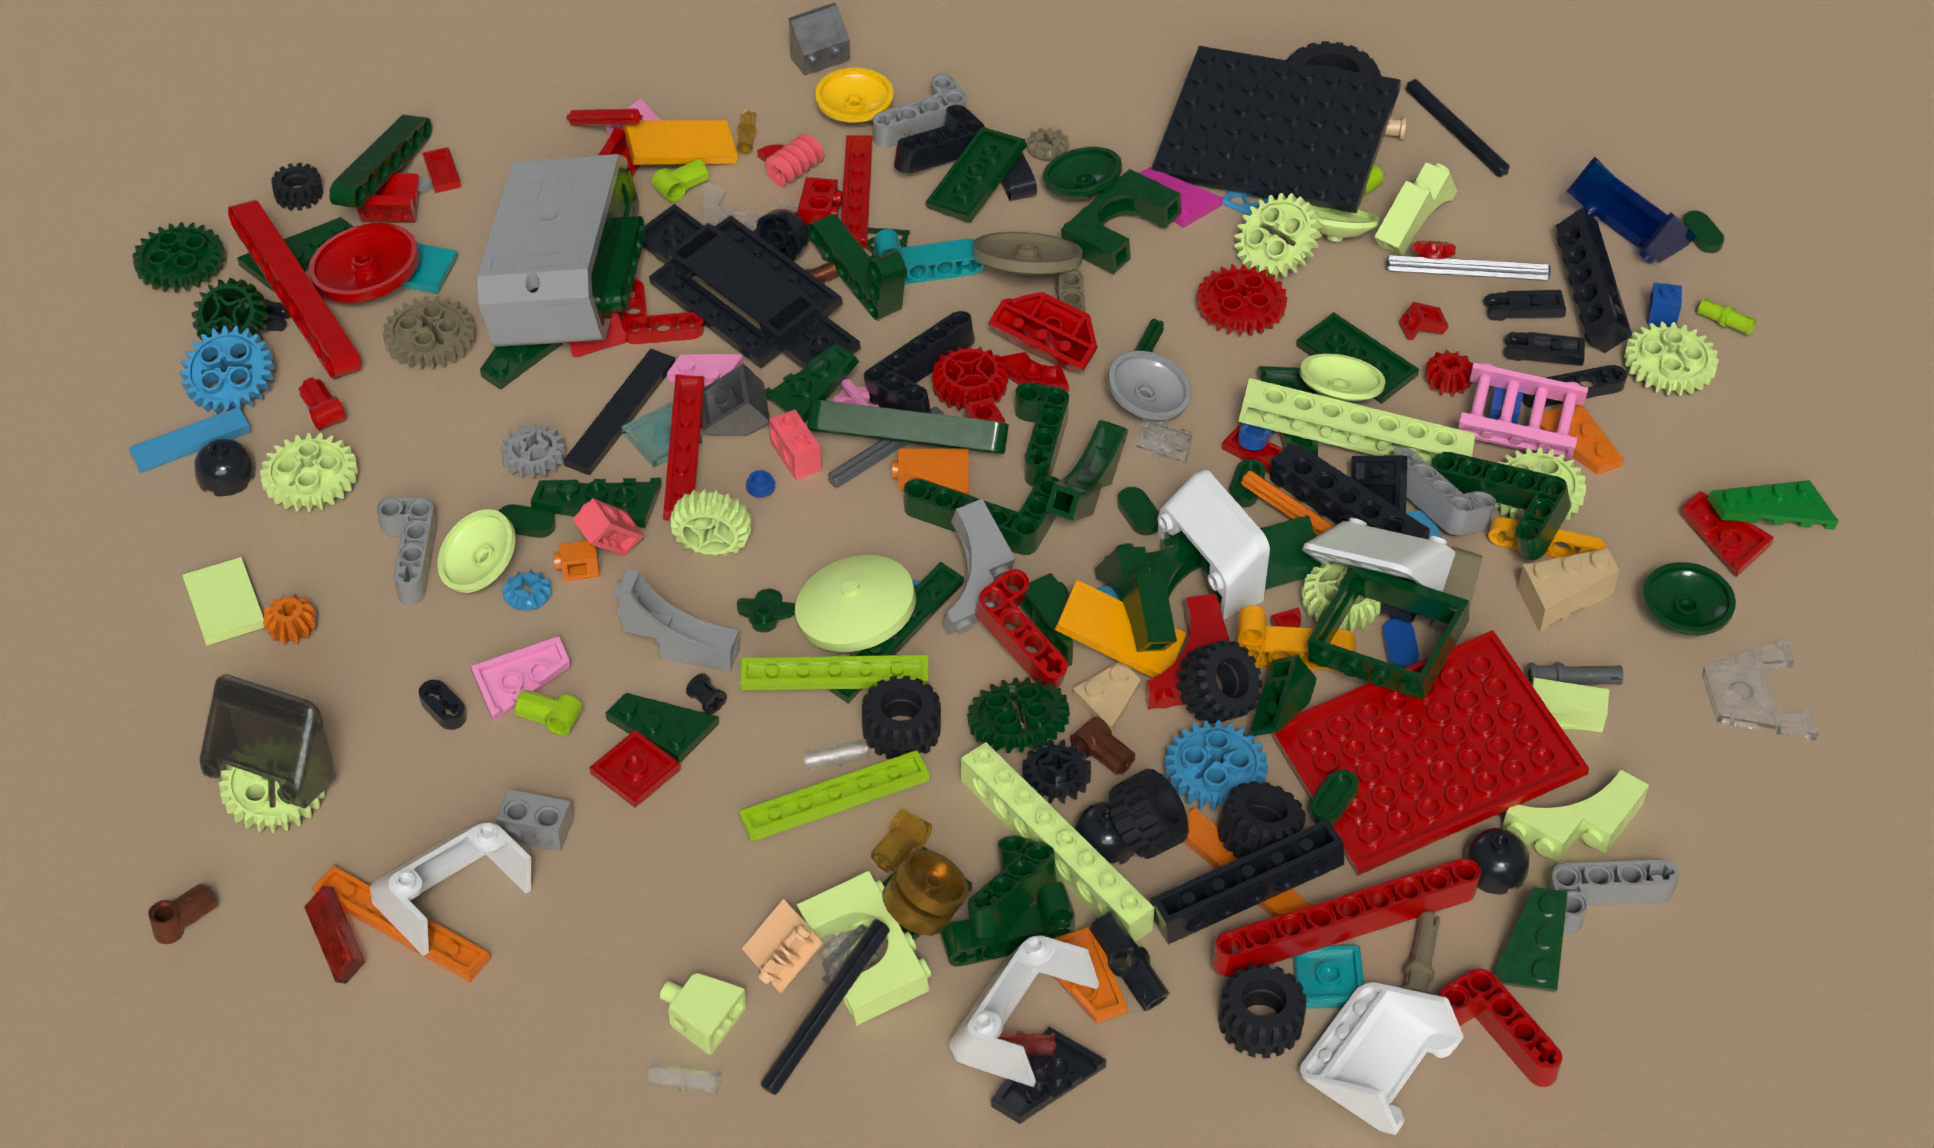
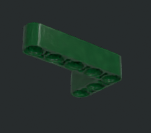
M833 213L808 224L809 236L814 245L828 262L832 261L838 275L873 319H881L902 309L906 266L898 251L894 250L872 260L841 220Z
M1453 452L1439 453L1432 460L1433 468L1463 494L1481 491L1493 496L1497 503L1525 509L1526 511L1515 530L1520 555L1527 560H1536L1543 557L1571 508L1567 483L1563 478Z
M1054 476L1040 478L1019 512L984 501L1012 552L1020 555H1030L1040 546L1057 515L1045 510L1053 484L1060 481V479ZM923 479L909 480L904 486V511L908 516L956 532L951 523L955 510L980 500L979 498Z

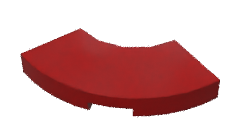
M1026 352L1000 357V360L1005 363L1008 378L1018 385L1035 383L1062 388L1069 392V384L1061 365H1042L1030 359Z

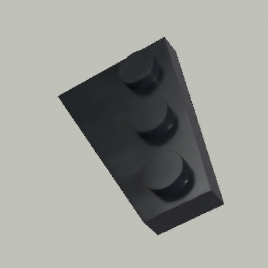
M1049 1026L1027 1054L1036 1080L1034 1086L1031 1087L1007 1079L991 1099V1107L1021 1124L1106 1068L1107 1060Z

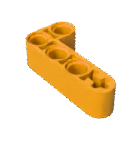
M1255 605L1245 606L1239 611L1236 642L1239 643L1240 647L1245 646L1249 650V656L1255 657L1256 667L1270 668L1272 660L1299 655L1310 670L1336 671L1309 662L1308 640L1315 628L1266 626V611ZM1338 630L1330 644L1356 652L1355 635L1347 630Z

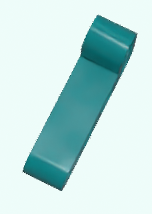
M881 230L874 237V259L894 250L898 251L902 256L906 266L905 284L975 275L984 268V264L978 262L972 256L974 239H961L901 248L898 235L894 230Z

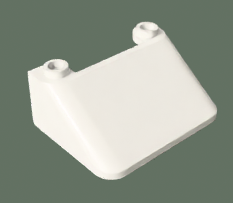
M1350 518L1349 522L1342 521L1304 543L1302 548L1305 553L1321 564L1328 563L1331 565L1332 561L1411 579L1417 584L1442 592L1456 553L1446 546L1447 541L1442 538L1429 536L1427 540L1366 526V522L1356 518Z
M1376 982L1366 983L1357 988L1301 1064L1300 1073L1304 1081L1377 1130L1396 1135L1404 1123V1116L1400 1108L1390 1105L1427 1052L1434 1054L1437 1058H1445L1457 1048L1464 1036L1447 998Z

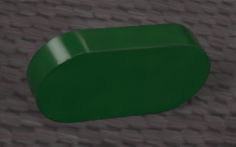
M1689 211L1684 214L1681 227L1698 249L1706 253H1716L1722 249L1724 235L1708 215L1700 211Z
M1246 459L1238 464L1229 487V494L1242 508L1253 506L1259 497L1242 486L1241 482L1244 475L1248 471H1253L1263 479L1266 476L1265 465L1255 459Z
M1127 487L1121 490L1118 494L1117 506L1131 528L1136 533L1145 536L1158 532L1159 512L1146 493L1136 487Z
M515 504L506 505L499 509V512L511 521L517 535L543 538L551 535L556 528L554 514L549 510Z
M1336 770L1332 772L1310 802V816L1316 824L1328 819L1334 825L1344 815L1359 791L1358 778L1353 772L1349 770Z

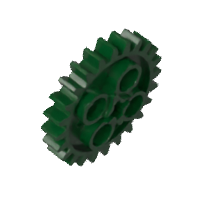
M180 222L179 226L175 228L170 223L166 230L158 227L159 233L148 232L149 239L141 238V245H136V253H132L133 265L138 278L143 279L144 285L151 284L154 290L162 286L163 292H166L170 287H173L174 292H177L179 287H184L186 291H189V285L193 284L196 287H200L199 281L210 282L208 275L217 276L216 269L222 268L221 261L225 260V252L219 235H214L213 229L206 231L205 225H201L196 229L194 222L188 227H184L183 222Z
M1016 677L1013 679V683L1010 684L1002 680V686L1000 687L991 684L990 692L981 690V697H973V705L968 706L969 713L967 718L971 735H975L976 742L983 741V744L986 742L990 746L993 744L996 752L1002 747H1006L1007 753H1010L1013 748H1018V751L1023 753L1024 747L1027 746L1034 751L1036 750L1037 743L1047 746V738L1057 740V732H1065L1064 725L1069 724L1068 716H1070L1066 695H1062L1061 688L1053 689V683L1051 682L1043 686L1042 679L1031 683L1030 677H1027L1024 682H1019ZM1012 701L1015 702L1017 709L1013 706ZM1020 720L1024 723L1025 729L1022 728Z

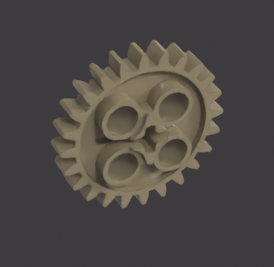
M425 296L423 302L420 303L417 299H413V305L411 306L407 303H402L403 310L394 309L395 316H387L388 323L383 324L384 332L382 334L386 351H390L391 358L397 357L400 364L407 360L408 367L418 363L419 369H422L425 364H429L431 369H434L435 363L438 362L444 367L446 366L445 360L449 359L452 362H456V354L465 356L464 349H471V342L475 341L474 333H476L472 314H468L467 307L460 308V302L458 301L451 305L450 298L440 302L439 296H436L433 301H429L428 297Z

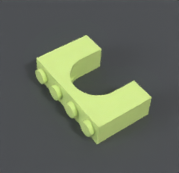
M869 871L797 904L799 915L823 942L849 930L867 929L875 919L885 923L890 929L885 938L888 942V948L884 957L875 966L862 972L843 998L856 1026L930 991L927 978L931 976V972L924 958L917 959L913 952L917 948L909 932L903 933L899 926L900 924L889 914L883 902V889L885 887L881 880L875 882Z

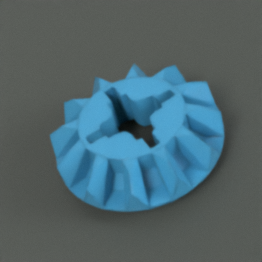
M531 569L525 574L518 571L515 577H508L507 584L503 585L504 600L509 606L518 610L539 608L549 600L552 593L550 579H546L542 572L534 574ZM524 585L532 589L531 595L525 589H522Z

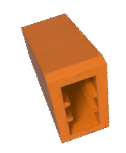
M898 449V461H892V478H898V490L903 492L904 486L909 480L923 479L969 495V449Z

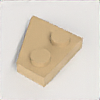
M1118 662L1074 687L1072 696L1092 717L1103 719L1113 733L1121 714L1124 715L1129 707V701L1139 691L1141 679L1127 665Z

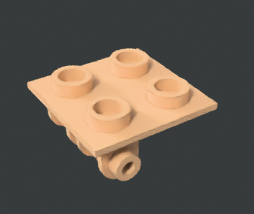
M783 899L742 947V950L760 969L761 972L758 977L766 984L771 982L782 993L824 942L794 908Z

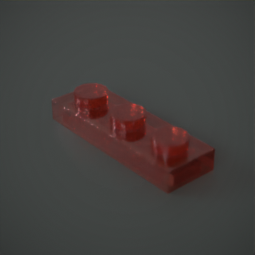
M323 885L304 908L335 982L347 984L363 966L365 960L334 887Z

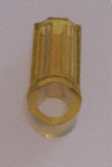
M901 809L893 818L889 832L871 851V859L883 871L894 872L914 848L920 849L924 846L931 834L932 824L906 809Z

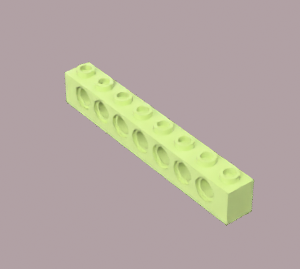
M1252 378L1248 380L1238 420L1241 423L1375 456L1392 455L1396 447H1406L1415 451L1431 466L1433 458L1442 452H1453L1472 457L1476 434Z
M985 742L961 758V782L1014 835L1053 847L1057 878L1097 918L1110 911H1114L1135 942L1153 930L1155 907L989 744Z

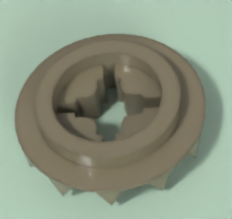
M1051 127L1048 130L1039 128L1038 132H1031L1030 138L1027 139V149L1033 156L1039 159L1053 160L1068 151L1069 142L1067 135H1062L1061 130L1052 131Z

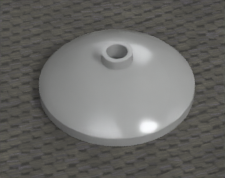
M1148 351L1127 352L1116 358L1109 369L1107 381L1111 394L1124 409L1140 418L1156 421L1175 418L1186 409L1190 401L1191 387L1186 375L1174 362L1159 354Z

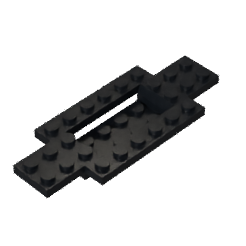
M673 204L645 225L643 247L665 263V265L649 276L650 284L685 311L694 312L702 318L707 328L758 367L762 368L781 352L804 369L807 367L808 361L836 343L851 354L861 349L858 339L827 317L843 304L842 296L733 216L729 215L715 227L710 223L704 226L676 204ZM697 275L760 323L761 330L691 277Z

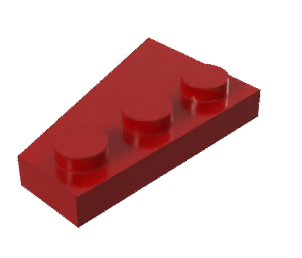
M1699 491L1683 506L1681 514L1737 577L1772 545L1774 537L1751 522L1722 520L1709 502V496Z

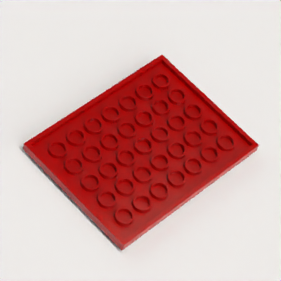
M1494 630L1454 646L1424 700L1413 696H1406L1401 692L1384 686L1380 687L1370 682L1298 713L1280 732L1271 733L1311 800L1332 772L1336 770H1349L1357 776L1359 783L1358 794L1341 819L1332 826L1344 842V854L1358 876L1507 811L1510 807L1525 803L1589 774V766ZM1429 657L1407 666L1405 669L1421 673Z

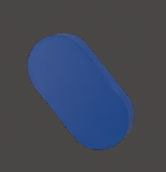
M1244 423L1239 430L1237 440L1243 448L1257 451L1267 445L1275 431Z
M1397 618L1388 620L1384 625L1382 634L1387 662L1402 668L1417 663L1419 651L1413 625Z

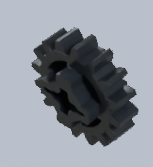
M1048 740V747L1038 743L1036 744V752L1029 750L1027 752V760H1023V779L1034 790H1037L1036 792L1041 797L1044 795L1048 796V803H1052L1054 798H1059L1063 804L1067 796L1076 800L1078 791L1085 793L1087 783L1091 782V761L1086 760L1085 751L1077 753L1076 744L1068 748L1065 747V740H1061L1059 745H1054L1052 740Z

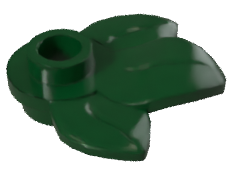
M768 588L759 591L754 599H738L737 611L740 615L749 618V622L754 630L769 632L776 628L779 620L790 618L795 614V603L782 602L781 593L778 590Z

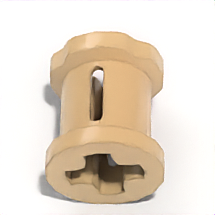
M1407 116L1402 118L1390 117L1384 135L1397 136L1400 140H1404Z

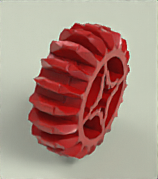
M970 345L967 349H962L958 346L955 352L948 350L946 356L940 355L938 362H935L931 383L933 384L934 394L938 396L940 403L946 402L948 408L956 406L959 412L965 409L966 404L992 397L995 403H999L1007 390L1008 374L1005 363L1000 360V355L993 356L992 350L984 352L981 346L978 349H972Z

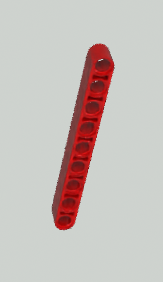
M257 200L229 206L228 216L233 229L331 378H337L360 371L361 361L357 350Z
M1458 859L1224 932L1216 939L1212 961L1213 969L1222 976H1234L1235 971L1240 968L1247 971L1248 965L1255 964L1256 968H1261L1262 964L1270 965L1418 918L1423 912L1434 913L1468 902L1476 894L1481 876L1480 866L1470 859Z

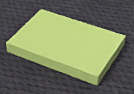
M242 557L182 575L206 646L264 628V617Z

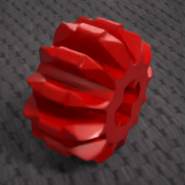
M1446 349L1443 354L1436 352L1433 358H1429V362L1426 365V383L1430 384L1431 390H1439L1441 395L1449 393L1453 397L1456 392L1464 394L1466 388H1470L1472 384L1470 377L1473 363L1469 362L1468 356H1460L1458 351L1450 353Z

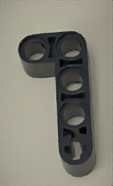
M950 105L946 109L944 126L899 139L894 167L899 172L909 174L957 160L980 128L985 127V125L966 107Z

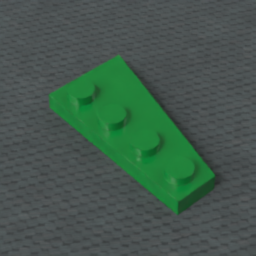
M1810 480L1712 490L1708 497L1709 502L1722 520L1757 523L1759 519H1766L1775 525H1784L1785 521L1798 522L1800 527L1811 528L1813 524H1823L1824 529L1832 530L1836 528L1839 522Z

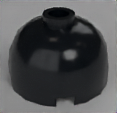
M775 209L768 212L757 220L756 229L753 230L754 233L793 261L799 258L808 246L809 231L805 221L796 212L788 209Z
M224 438L208 442L199 450L194 460L197 484L202 491H212L215 496L223 497L237 494L248 487L247 482L251 477L252 479L255 477V466L249 451L244 445L233 439Z
M1098 802L1090 805L1079 815L1074 829L1109 863L1119 862V865H1121L1134 855L1135 851L1128 847L1115 827L1110 813L1109 802Z
M1503 828L1486 829L1474 836L1465 850L1464 858L1470 859L1480 866L1481 876L1477 888L1486 893L1506 894L1508 889H1513L1516 886L1517 889L1520 888L1527 878L1529 851L1524 841L1514 832Z

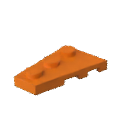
M1091 926L1053 939L1088 949L1099 982L1097 989L1057 977L1054 978L1090 1018L1098 1024L1127 1014L1128 1007L1115 975L1109 968L1106 953L1089 928Z

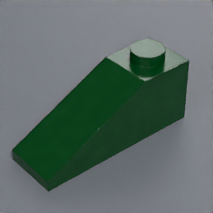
M1049 573L1029 582L1024 601L1019 607L1063 655L1069 667L1073 662V639L1054 630L1069 594L1066 586L1062 582H1058L1052 573Z
M1299 655L1272 660L1251 726L1250 734L1252 736L1280 732L1310 703L1317 678Z

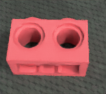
M796 410L769 419L770 443L795 480L822 471L821 446Z
M594 498L584 504L580 512L573 518V521L591 545L621 556H625L644 537L627 511Z

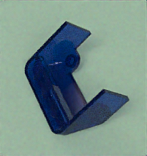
M1593 157L1567 190L1593 218L1597 217L1641 250L1639 255L1650 264L1654 260L1658 263L1664 261L1687 247L1695 238V235L1672 212L1667 215L1616 178L1596 157Z

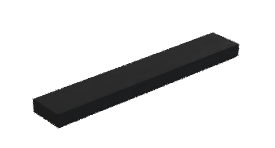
M650 348L564 458L565 467L587 475L592 474L665 379L667 372L675 363L674 356Z

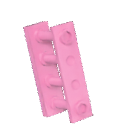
M1489 363L1473 364L1470 381L1476 382L1478 385L1471 413L1462 412L1459 430L1476 433L1475 440L1524 451L1530 448L1533 453H1537L1539 447H1542L1543 454H1548L1553 449L1555 457L1564 453L1565 460H1572L1577 438L1570 436L1569 430L1575 404L1584 406L1588 387L1581 386L1576 382L1565 383L1501 369ZM1489 385L1506 389L1500 419L1498 420L1483 416ZM1518 392L1535 395L1528 426L1511 422ZM1546 398L1564 402L1558 430L1555 433L1540 429Z

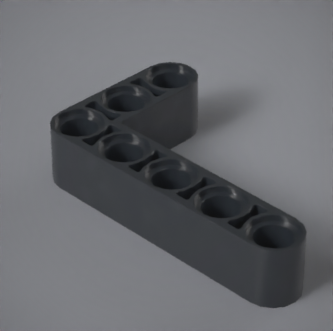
M958 311L948 315L867 369L864 373V380L870 396L869 401L874 405L878 404L881 408L931 413L927 390L916 383L933 372L934 364L938 362L940 355L946 356L948 350L955 352L958 346L962 349H967L969 345L974 344L975 336L971 315L965 311Z

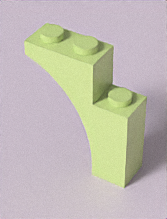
M1426 162L1414 184L1405 181L1375 235V239L1380 247L1403 256L1412 239L1430 214L1442 203L1449 200L1453 201L1458 191L1448 168L1438 163L1431 165Z
M1534 678L1532 686L1562 729L1603 732L1608 714L1610 689Z
M1620 770L1604 789L1581 802L1554 808H1535L1522 805L1510 807L1506 812L1503 829L1516 833L1526 845L1557 863L1577 838L1584 841L1588 846L1606 854L1643 806L1649 785Z

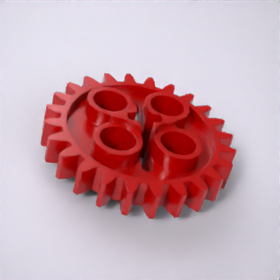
M1231 264L1230 270L1220 267V273L1212 270L1210 277L1204 276L1203 283L1199 284V290L1197 291V309L1202 311V318H1208L1209 325L1217 323V330L1226 327L1227 334L1237 330L1239 336L1242 335L1243 331H1247L1252 336L1255 329L1260 333H1264V326L1273 329L1274 322L1280 323L1281 316L1285 315L1287 306L1286 289H1282L1281 281L1275 282V275L1267 277L1266 269L1256 272V266L1247 270L1245 264H1242L1241 269H1237L1234 264Z

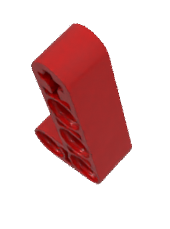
M1011 569L980 592L975 614L979 621L1035 682L1038 679H1042L1043 686L1051 682L1053 683V689L1059 688L1068 669L1067 661L1018 607L1024 601L1029 587V578L1023 571ZM1008 586H1016L1019 588V591H1013ZM991 602L994 603L997 607L990 608L987 605H985V603ZM1005 625H1014L1017 630H1010ZM1025 647H1034L1037 650V652H1029L1028 650H1026Z
M1477 968L1441 989L1439 996L1447 998L1451 1005L1457 1006L1451 1007L1459 1026L1476 1018L1530 1082L1539 1087H1548L1556 1082L1563 1059L1562 1052L1492 972Z

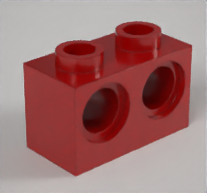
M805 178L798 205V215L803 218L807 226L809 223L832 213L837 217L839 216V207L842 205L843 193L838 190V180Z

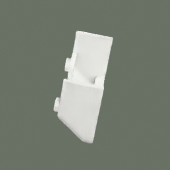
M1203 469L1194 473L1160 508L1157 542L1161 545V539H1165V532L1175 535L1182 531L1210 564L1208 582L1214 591H1218L1222 596L1221 613L1223 619L1239 613L1245 606L1257 605L1263 602L1270 547L1262 530L1209 470Z
M481 823L456 832L377 878L370 887L371 901L424 956L429 953L427 918L410 902L412 899L485 855L527 894L531 891V856L497 824Z
M1033 936L1025 940L1003 961L952 1036L949 1046L954 1059L961 1064L1033 1087L1036 1080L1024 1047L998 1039V1037L1002 1033L1003 1025L1039 972L1097 989L1099 982L1088 949L1045 936Z

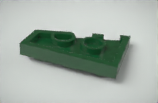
M1539 887L1532 889L1493 972L1503 985L1557 992L1567 891Z

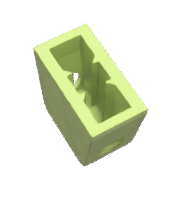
M699 973L693 974L683 987L668 981L660 992V999L670 1004L668 1012L671 1026L709 1055H712L746 1009L745 989Z

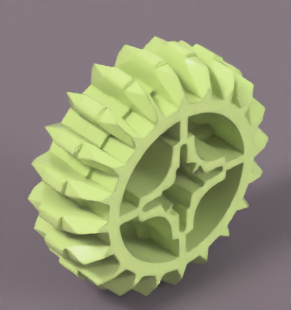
M704 488L702 493L693 490L691 495L684 494L682 499L677 500V503L674 505L670 518L671 534L676 536V542L683 543V549H693L695 554L700 552L704 553V555L717 556L718 554H723L727 556L729 552L738 553L741 547H745L752 528L750 526V513L746 511V505L739 504V498H729V493L724 495L718 494L717 489L714 493L708 492Z
M1332 561L1331 565L1325 563L1321 564L1320 568L1313 567L1311 574H1307L1304 586L1302 587L1303 608L1307 609L1308 617H1315L1316 625L1320 622L1353 567L1352 565ZM1359 595L1338 630L1348 629V631L1352 632L1355 627L1363 630L1366 624L1372 625L1375 617H1378L1381 613L1383 603Z

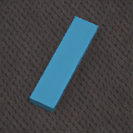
M237 407L128 448L141 473L196 453L205 444L213 440L233 439L250 433L251 430L241 409Z

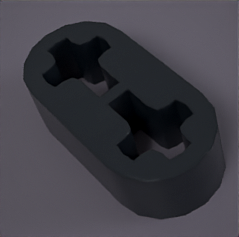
M429 680L420 686L419 698L422 707L441 727L455 730L464 725L466 721L464 704L442 681ZM433 695H439L440 700H437ZM448 709L451 714L446 715L445 710Z

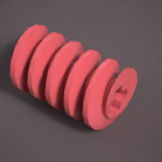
M801 134L789 142V144L783 146L782 149L776 151L774 155L767 158L765 162L766 172L775 184L784 187L786 182H793L795 177H800L803 172H807L810 167H814L817 162L822 161L825 157L824 151L815 138L808 134Z

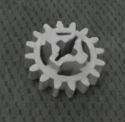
M533 423L530 429L519 426L520 432L518 433L511 430L509 432L510 438L503 439L504 446H501V455L504 467H509L511 474L519 471L520 478L530 474L531 479H535L537 473L545 477L547 476L546 470L549 469L555 472L557 470L556 464H563L565 447L561 435H557L556 429L547 431V426L544 424L538 429Z

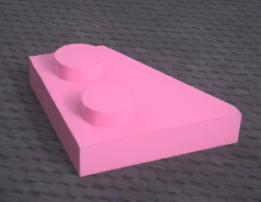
M681 354L667 372L668 381L675 383L676 374L704 376V387L736 367L744 364L743 355Z

